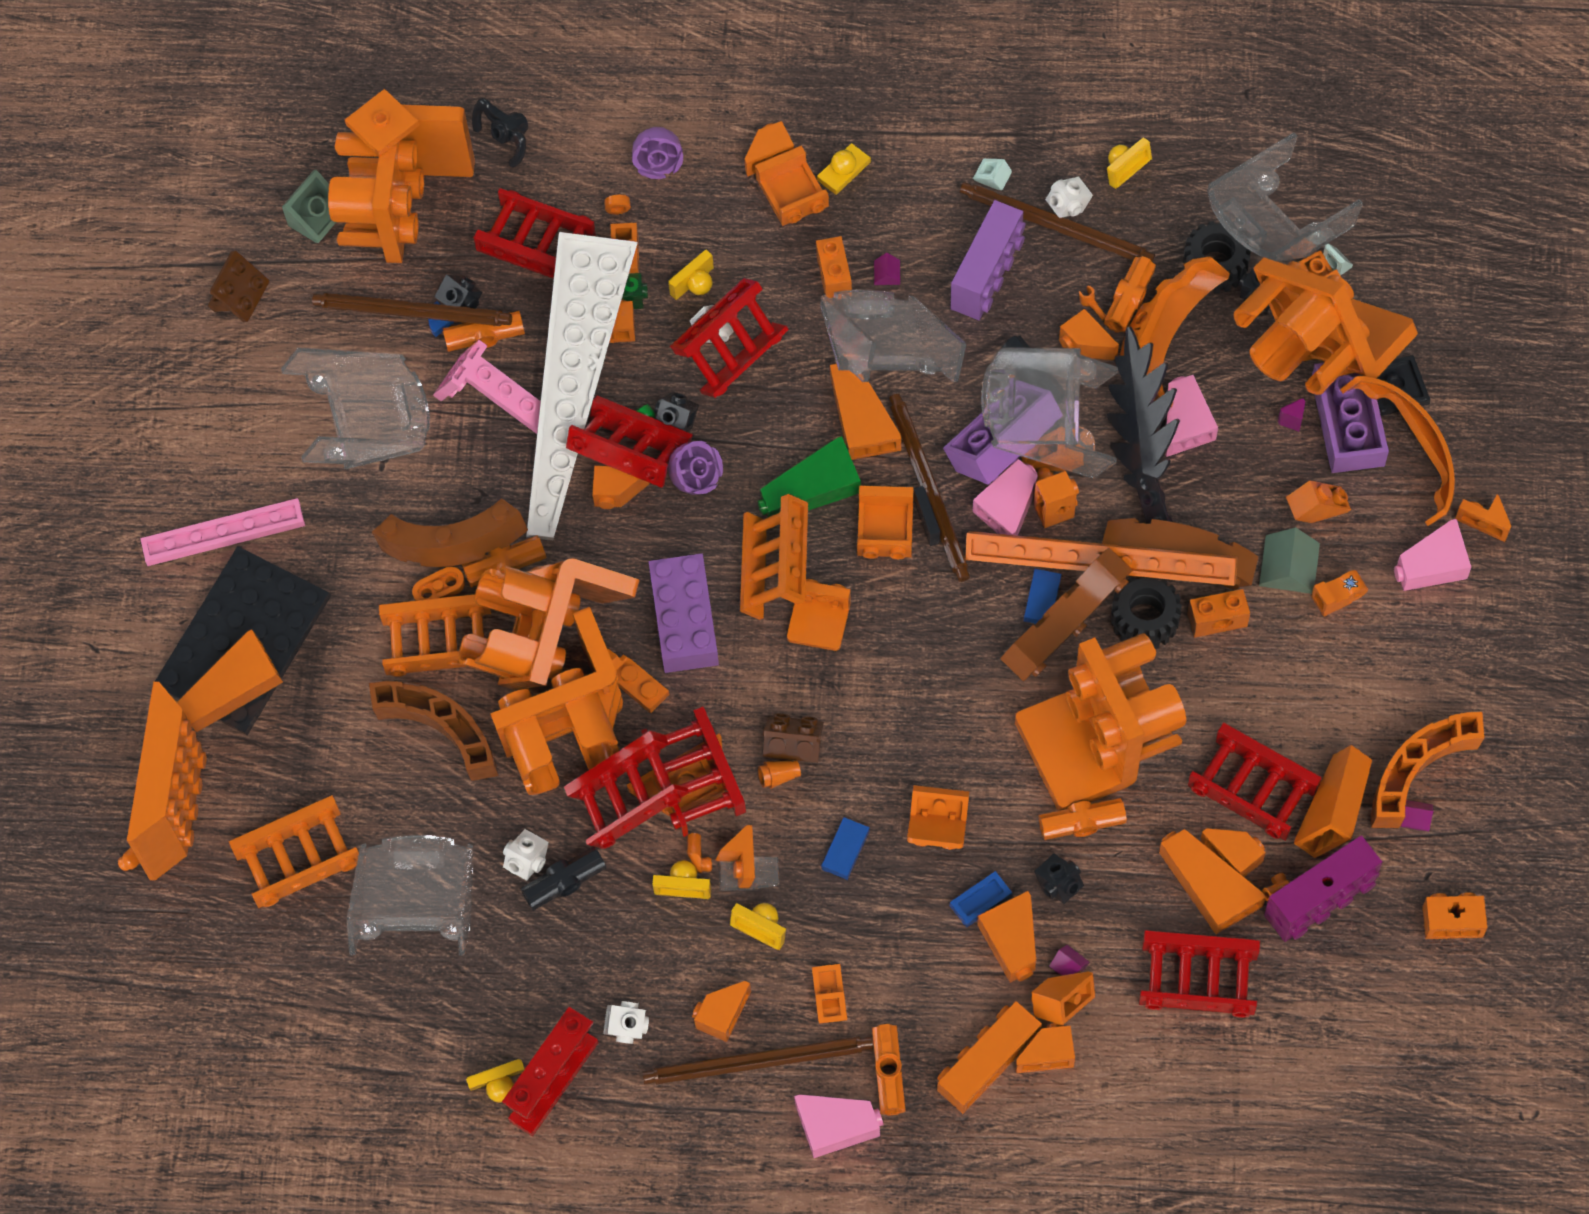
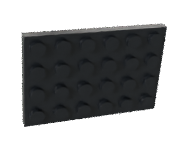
M237 546L155 682H160L172 697L180 700L251 629L260 639L282 679L329 601L331 594ZM276 687L218 721L248 736Z

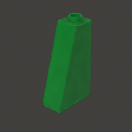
M843 437L834 439L761 488V500L757 502L762 516L767 515V517L781 512V497L787 494L808 502V511L859 494L861 480Z

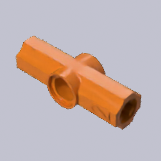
M1144 256L1135 257L1125 279L1120 280L1114 294L1113 303L1104 319V324L1110 330L1117 333L1125 332L1135 310H1139L1146 295V287L1156 268V265L1149 258Z
M520 311L510 313L513 317L511 325L493 326L464 323L443 328L448 352L471 347L478 340L486 344L487 348L496 345L498 340L525 334Z
M536 535L519 543L508 545L503 549L498 547L488 552V555H485L486 557L462 564L467 581L472 588L478 585L481 576L487 569L501 571V566L505 565L520 570V568L547 557L541 540Z
M1121 798L1091 804L1089 801H1081L1070 805L1065 810L1041 814L1038 817L1040 831L1044 840L1072 834L1075 837H1086L1096 833L1098 829L1122 825L1127 822L1126 810Z
M882 1024L872 1028L880 1114L891 1116L906 1111L897 1025ZM885 1065H892L896 1068V1071L893 1074L887 1075L881 1069Z

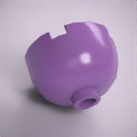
M663 127L645 129L633 142V165H635L642 176L650 179L666 178L664 174H669L672 171L673 174L676 173L683 163V149L679 138L672 131Z
M692 441L684 443L677 447L670 456L668 474L673 485L680 491L691 495L706 494L718 485L716 483L723 473L722 459L719 452L714 447L706 444L707 442Z

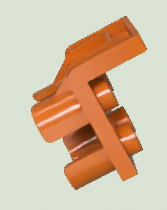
M402 105L419 121L420 126L380 157L354 132L337 133L335 150L338 155L379 157H350L347 162L349 177H333L330 180L328 193L330 218L334 222L346 223L343 232H339L337 235L339 246L383 248L386 263L403 262L405 243L416 244L418 239V214L411 212L412 199H422L424 175L472 177L474 174L475 158L465 110L462 107Z
M1265 257L1253 268L1260 283L1259 287L1234 312L1236 324L1246 328L1269 305L1275 322L1250 348V356L1254 364L1266 376L1277 381H1283L1303 361L1321 360L1324 364L1305 383L1307 391L1316 395L1323 394L1339 376L1357 373L1362 376L1377 378L1418 334L1412 318L1353 299L1354 291L1352 287L1340 276L1332 274L1325 278L1310 273L1298 262L1291 261L1286 265Z
M573 558L552 565L536 566L526 572L505 565L501 566V571L487 569L480 578L474 601L479 606L516 617L512 633L493 629L489 633L488 639L474 634H466L462 639L459 650V664L500 676L498 685L509 689L546 686L547 680H552L563 669L566 650L565 648L558 647L557 643L562 625L570 627L574 623L572 613L579 611L580 597L602 604L635 598L640 580Z
M590 607L572 614L579 641L592 674L585 676L581 668L567 670L551 680L553 689L533 697L529 689L511 692L498 701L501 710L490 713L507 758L513 756L529 795L545 793L557 788L560 784L552 762V755L546 743L548 741L573 732L589 770L619 751L618 741L613 728L616 716L623 708L622 694L617 684L616 669Z
M1145 633L1102 650L1095 637L1080 643L1077 666L1068 670L1073 689L1016 713L1015 725L1058 811L1065 810L1077 802H1093L1129 787L1137 780L1140 761L1182 744L1181 737L1178 734H1172V731L1186 724L1185 709L1176 688L1171 684H1166L1150 691L1143 677L1140 666L1153 661L1156 657V649Z

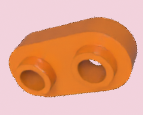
M446 567L419 580L412 589L414 600L446 598L459 594L465 586L463 573L456 567ZM450 581L456 582L453 586H448L447 584ZM425 593L432 594L429 598L423 597Z

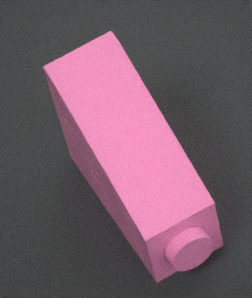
M1194 375L1188 377L1180 376L1168 383L1167 392L1172 388H1176L1177 392L1172 408L1170 407L1166 415V425L1174 419H1179L1180 422L1172 442L1165 453L1166 457L1215 441L1217 438L1218 426Z
M1019 459L1016 460L973 500V513L997 534L1018 536L1035 494V485L1038 481L1036 470L1031 465L1024 464Z
M1457 519L1449 521L1400 555L1398 564L1394 567V573L1397 582H1401L1403 591L1468 578L1471 564Z
M809 1095L794 1096L795 1106L813 1158L880 1136V1126H883V1120L879 1109L873 1110L870 1101Z

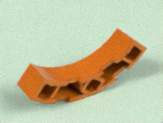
M1482 712L1455 714L1434 724H1428L1403 743L1392 757L1377 786L1372 804L1371 828H1400L1405 819L1408 790L1414 778L1426 766L1445 755L1464 750H1477L1484 739Z

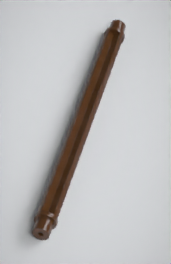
M963 182L960 188V193L968 195L970 199L988 206H992L994 200L1022 210L1023 219L1054 229L1059 233L1106 251L1117 253V255L1134 261L1135 257L1141 256L1149 258L1152 262L1155 259V254L1146 251L1147 249L1064 217L1059 218L1056 214L1009 196H1003L980 185H971Z
M331 293L314 294L312 297L313 305L322 306V308L353 310L357 312L493 326L511 325L513 318L512 314L503 313L500 310L472 309L468 307L413 303L360 296L354 297Z
M894 394L889 397L892 405L891 411L920 486L925 487L952 571L956 574L959 582L967 581L970 578L967 570L968 564L966 563L906 403L902 401L900 394Z
M856 1036L672 1066L653 1068L654 1070L642 1072L644 1085L651 1083L659 1085L804 1061L860 1054L862 1051L873 1049L871 1036L864 1038Z

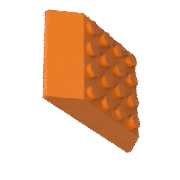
M154 681L127 842L149 880L155 881L187 857L188 848L193 846L194 831L191 829L193 820L196 821L198 817L196 798L197 794L200 795L202 792L200 773L201 769H205L207 757L183 709L160 682Z

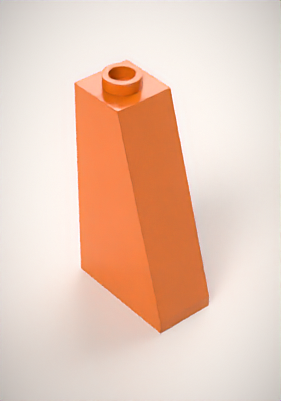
M842 360L830 365L832 388L845 445L851 459L901 451V435L857 361Z
M251 629L177 703L183 709L187 719L190 720L191 727L198 732L278 686L283 681L260 639Z
M1352 745L1332 756L1296 835L1295 845L1316 858L1352 839L1372 763L1371 758Z
M1184 829L1179 833L1173 831L1162 839L1159 854L1216 935L1264 906L1266 896L1262 891L1187 830Z

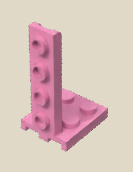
M480 340L459 356L433 394L440 401L448 396L452 398L468 382L537 434L541 401L482 358L481 355L487 348V345Z

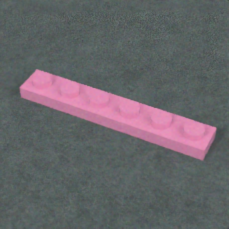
M297 498L140 539L147 566L303 527L305 522L301 505Z

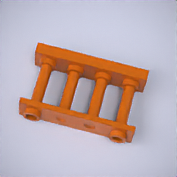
M787 494L781 497V512L762 519L749 512L744 513L740 612L761 620L764 618V603L779 597L797 605L805 602L808 502ZM780 524V537L766 542L767 530ZM779 549V561L765 567L766 554ZM778 574V586L764 592L765 579Z
M475 594L379 605V615L383 626L390 627L392 658L382 659L386 676L401 677L407 673L467 667L459 664L455 620L461 617H471L473 634L484 637L482 617L491 614V609L477 605L474 601ZM430 621H444L447 652L430 654L428 629ZM403 624H417L418 656L403 657L401 626Z
M333 795L228 841L237 861L246 859L259 888V891L252 893L258 908L272 906L282 897L340 871H350L358 863L362 862L356 847L350 850L347 849L334 821L341 814ZM319 824L325 826L337 853V856L323 862L308 832L310 828ZM294 835L299 837L312 866L297 874L283 846L284 840ZM267 847L273 849L286 878L272 885L269 884L257 857L258 851Z

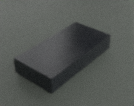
M925 487L914 488V503L929 545H937L940 542V529Z

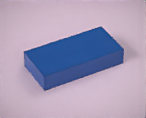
M1040 569L1034 570L1024 615L1025 622L1036 624L1056 602L1061 581L1060 573Z
M844 817L822 863V870L848 880L870 832V827Z
M995 871L952 900L950 907L967 928L978 920L979 915L1011 898L1012 891Z

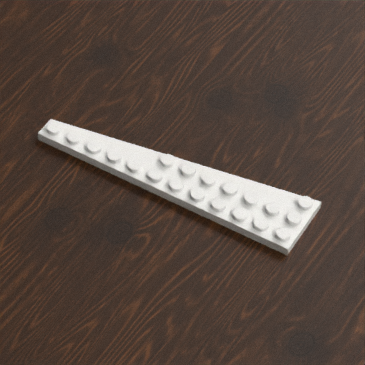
M559 232L527 524L528 531L526 533L528 538L536 535L540 539L553 540L578 454L566 449L569 427L574 425L585 429L638 242Z

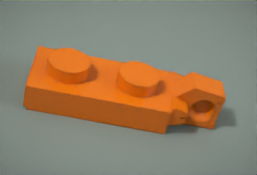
M607 649L616 669L618 686L649 713H652L670 695L669 690L632 659L627 658L624 654L619 658L614 652Z

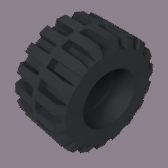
M1210 221L1208 226L1201 224L1198 226V230L1193 229L1190 237L1186 240L1183 258L1184 264L1192 259L1204 258V255L1209 252H1220L1229 258L1225 262H1218L1230 275L1226 281L1213 289L1214 293H1220V290L1228 292L1231 290V286L1234 288L1239 286L1243 274L1248 272L1251 254L1250 241L1248 237H1244V232L1241 229L1235 230L1236 226L1233 224L1225 225L1224 221H1220L1219 224Z
M1134 577L1129 578V583L1118 594L1116 592L1114 594L1111 625L1114 626L1116 636L1121 634L1120 640L1124 641L1145 633L1155 649L1159 648L1160 643L1166 645L1170 637L1173 638L1175 636L1181 616V598L1179 594H1175L1176 588L1173 585L1167 586V580L1165 579L1159 581L1156 578L1138 577L1137 580ZM1140 604H1148L1157 608L1161 616L1154 620H1142L1137 618L1131 612V609Z

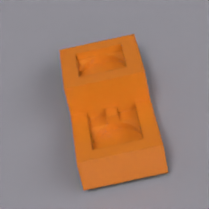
M840 964L812 967L819 1024L847 1021Z

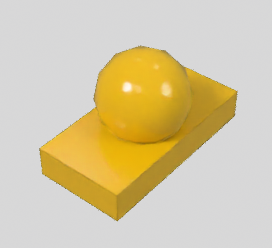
M1143 137L1131 148L1125 145H1117L1110 150L1108 155L1110 166L1107 167L1110 186L1115 189L1118 188L1152 159L1150 141Z
M851 143L845 150H839L833 155L831 163L817 175V181L837 195L871 163V158Z
M704 250L669 280L670 295L675 300L688 290L695 295H704L710 291L713 281L709 272L714 269L713 255L709 251Z
M682 860L676 862L671 867L670 876L653 875L652 885L655 895L709 899L711 897L710 879H698L697 869L689 861Z
M738 903L735 904L731 911L730 926L776 950H780L785 941L786 928L777 924L779 919L778 912L773 905L760 903L751 911Z
M517 1059L469 1076L466 1080L470 1091L486 1086V1093L489 1098L494 1102L502 1103V1100L514 1085L510 1077L522 1073L524 1066L522 1060Z

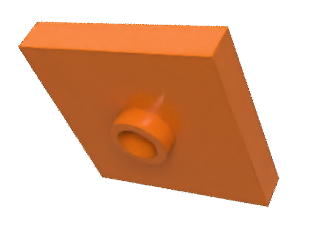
M385 89L345 119V124L379 157L420 126L419 121Z

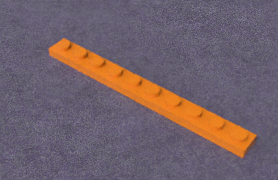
M969 531L966 536V560L1086 571L1106 549L1110 548L1133 570L1128 576L1232 586L1236 584L1238 556Z

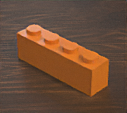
M1017 1001L1011 1007L1008 1005L1003 1007L996 1016L997 1021L991 1027L985 1026L976 1037L978 1041L971 1048L966 1046L957 1057L959 1061L952 1068L947 1066L937 1078L939 1080L937 1091L962 1114L1024 1051L1042 1028V1023Z

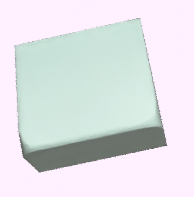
M984 158L973 179L991 188L1003 190L1012 171L1004 159Z
M1329 243L1325 245L1323 255L1333 271L1337 269L1339 274L1342 275L1352 268L1353 264L1336 247Z

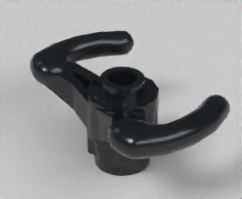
M480 98L472 112L473 131L478 133L482 130L481 118L482 112H484L486 117L492 122V137L501 144L509 141L516 144V153L509 160V166L512 168L516 167L522 162L526 152V137L524 136L528 130L526 117L522 113L517 112L506 114L491 104L486 98Z

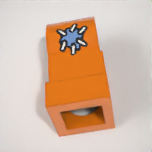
M1352 570L1330 582L1325 583L1323 581L1314 585L1311 597L1322 615L1326 616L1361 598L1367 593L1368 588L1356 570Z

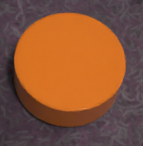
M612 195L604 200L605 211L609 214H623L631 208L630 198L626 195Z

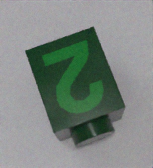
M629 273L621 300L633 301L634 309H644L643 299H648L647 283H642L641 273Z

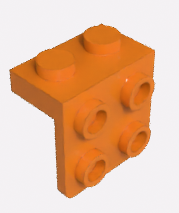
M806 579L805 602L798 605L794 603L787 640L795 644L833 651L839 650L851 605V590L840 584L825 585L813 579Z
M914 785L907 841L917 846H939L948 850L963 848L969 791Z

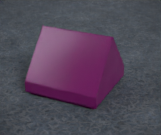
M885 253L874 260V285H900V260L889 253Z
M1304 398L1280 409L1279 425L1300 432L1305 407Z
M1406 800L1405 819L1401 827L1429 832L1433 816V804Z
M1066 945L1058 950L1049 967L1060 976L1083 972L1090 962Z

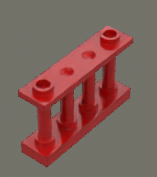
M500 188L498 196L500 206H503L490 231L477 230L474 242L478 252L554 279L556 257L548 255L546 252L559 227L573 231L572 234L596 236L594 221H591L590 218L584 215L577 216L521 196L514 190L507 191ZM514 210L525 214L526 217L514 239L509 241L499 237ZM536 218L550 223L537 248L532 249L523 246Z
M743 278L670 345L676 355L687 358L692 357L708 381L700 389V392L704 395L716 398L727 391V387L772 345L780 342L782 336L789 330L786 325L770 323L755 300L756 295L763 290L758 281ZM745 305L763 330L754 340L751 339L737 317L738 312ZM727 322L745 347L736 357L732 355L718 334L719 329ZM709 339L726 363V366L717 374L714 373L700 352L701 346Z
M597 395L592 402L590 423L585 429L574 425L569 427L566 449L662 488L665 484L668 468L667 462L670 460V456L677 447L684 443L692 442L693 434L674 426L666 425L657 419ZM600 427L614 432L609 439L595 434ZM624 436L638 441L633 449L619 444ZM648 446L662 451L657 459L642 453Z
M704 706L693 710L694 721H691V725L665 734L669 745L694 735L696 737L701 736L704 745H701V749L667 761L663 765L666 772L670 773L704 759L706 761L712 760L715 768L711 769V773L679 786L688 788L689 793L716 783L717 785L722 784L725 792L722 793V797L681 812L679 804L671 807L673 813L669 814L675 830L680 828L683 837L689 835L686 822L726 807L727 809L732 808L735 816L746 813L745 801ZM647 729L641 730L642 735L648 732Z
M1223 722L1216 738L1220 748L1202 776L1192 771L1188 786L1191 787L1195 794L1201 797L1207 796L1265 829L1269 836L1286 841L1291 830V826L1287 825L1286 821L1303 794L1315 795L1322 777ZM1235 752L1243 757L1244 762L1227 789H1224L1213 783L1212 780L1228 754ZM1259 766L1267 770L1269 775L1250 804L1236 796L1253 767ZM1283 779L1293 786V790L1277 816L1273 817L1261 810L1277 782Z
M654 731L647 732L564 786L568 797L584 801L597 832L585 840L587 845L600 849L613 846L616 839L663 809L677 805L681 802V798L689 793L688 788L671 784L659 756L660 750L669 745L664 734ZM646 759H649L662 789L661 792L652 798H649L637 769L639 764ZM624 773H627L640 803L638 807L630 812L627 811L616 785L617 778ZM602 787L606 788L618 817L616 821L608 826L605 825L594 798L595 792Z
M1145 930L1142 951H1149L1151 954L1149 991L1141 990L1139 1005H1145V1008L1150 1010H1160L1162 1007L1232 1013L1234 1017L1246 1018L1249 1015L1255 1014L1257 1001L1247 1000L1249 963L1252 960L1257 961L1260 952V940ZM1166 953H1176L1180 957L1178 994L1161 992L1163 955ZM1195 955L1206 956L1209 959L1207 996L1189 995L1191 958ZM1223 958H1232L1238 962L1236 999L1218 997L1220 960Z
M568 1007L502 1100V1104L513 1110L508 1117L510 1123L532 1137L598 1045V1039L587 1033L593 1025V1021Z

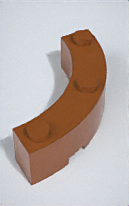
M501 498L484 512L467 520L449 525H416L405 522L391 514L372 533L381 550L402 562H418L421 566L447 567L486 557L485 553L498 547L503 549L527 532L528 528L520 511Z
M1136 518L1109 520L1102 544L1238 556L1236 584L1234 586L1224 585L1234 590L1239 589V587L1252 585L1258 556L1235 542H1231L1228 545L1219 541V535L1185 524L1152 519L1151 524L1139 523Z
M1110 548L1106 549L1076 580V583L1045 612L1035 625L1033 624L1016 640L1000 659L1023 682L1031 674L1036 678L1047 667L1044 662L1072 634L1077 637L1088 626L1084 622L1113 591L1118 594L1129 583L1125 578L1133 570Z
M400 681L369 683L372 709L378 720L407 719L426 724L441 732L457 747L463 756L466 771L471 781L499 776L493 754L481 729L471 715L451 698L422 685L419 687L403 684Z

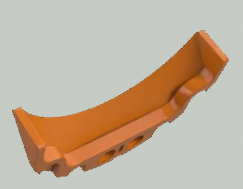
M1212 257L1192 259L1185 263L1183 271L1172 279L1162 281L1156 287L1157 294L1150 302L1143 303L1133 318L1130 327L1133 328L1140 348L1148 343H1153V352L1147 374L1163 364L1173 336L1190 311L1210 291L1229 278L1230 273ZM1124 341L1122 344L1120 356L1124 355ZM1161 385L1153 401L1165 394L1163 385Z
M1355 377L1340 389L1342 394L1352 389H1360L1371 399L1387 398L1391 400L1442 478L1441 487L1434 495V501L1438 510L1436 515L1425 521V523L1429 526L1448 514L1453 502L1455 473L1449 448L1438 426L1415 399L1398 387L1372 377Z

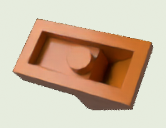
M1498 494L1489 510L1483 508L1477 502H1469L1463 499L1455 518L1457 521L1503 542L1506 541L1511 529L1510 521Z
M746 825L720 850L715 859L716 861L734 862L733 875L734 878H738V888H750L755 879L752 825Z

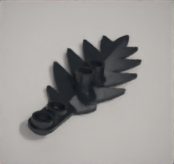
M1127 327L1124 355L1115 356L1116 366L1125 384H1109L1108 386L1113 398L1126 413H1108L1107 418L1115 430L1129 443L1114 442L1111 443L1110 447L1120 462L1133 473L1125 474L1123 478L1130 486L1137 489L1146 524H1151L1152 519L1173 522L1165 505V493L1160 488L1158 481L1169 467L1171 460L1166 459L1161 463L1159 462L1170 446L1180 420L1174 419L1159 431L1157 430L1173 403L1177 389L1172 388L1153 402L1164 380L1168 363L1161 364L1147 374L1153 352V343H1148L1140 348L1133 328Z

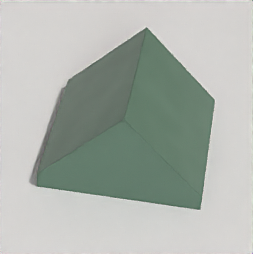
M317 170L311 172L282 206L287 225L315 243H319L336 223L331 220L329 215V183Z
M1296 527L1266 535L1259 586L1312 594L1316 580L1320 543Z

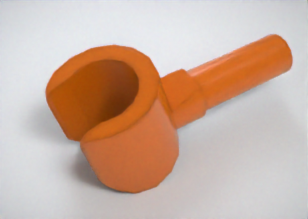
M1087 286L1088 296H1084L1079 291L1081 305L1090 306L1101 320L1104 321L1106 314L1095 301L1093 287Z

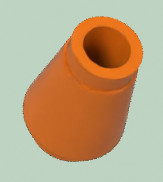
M797 760L764 762L763 765L758 766V777L763 788L769 787L772 789L801 776Z

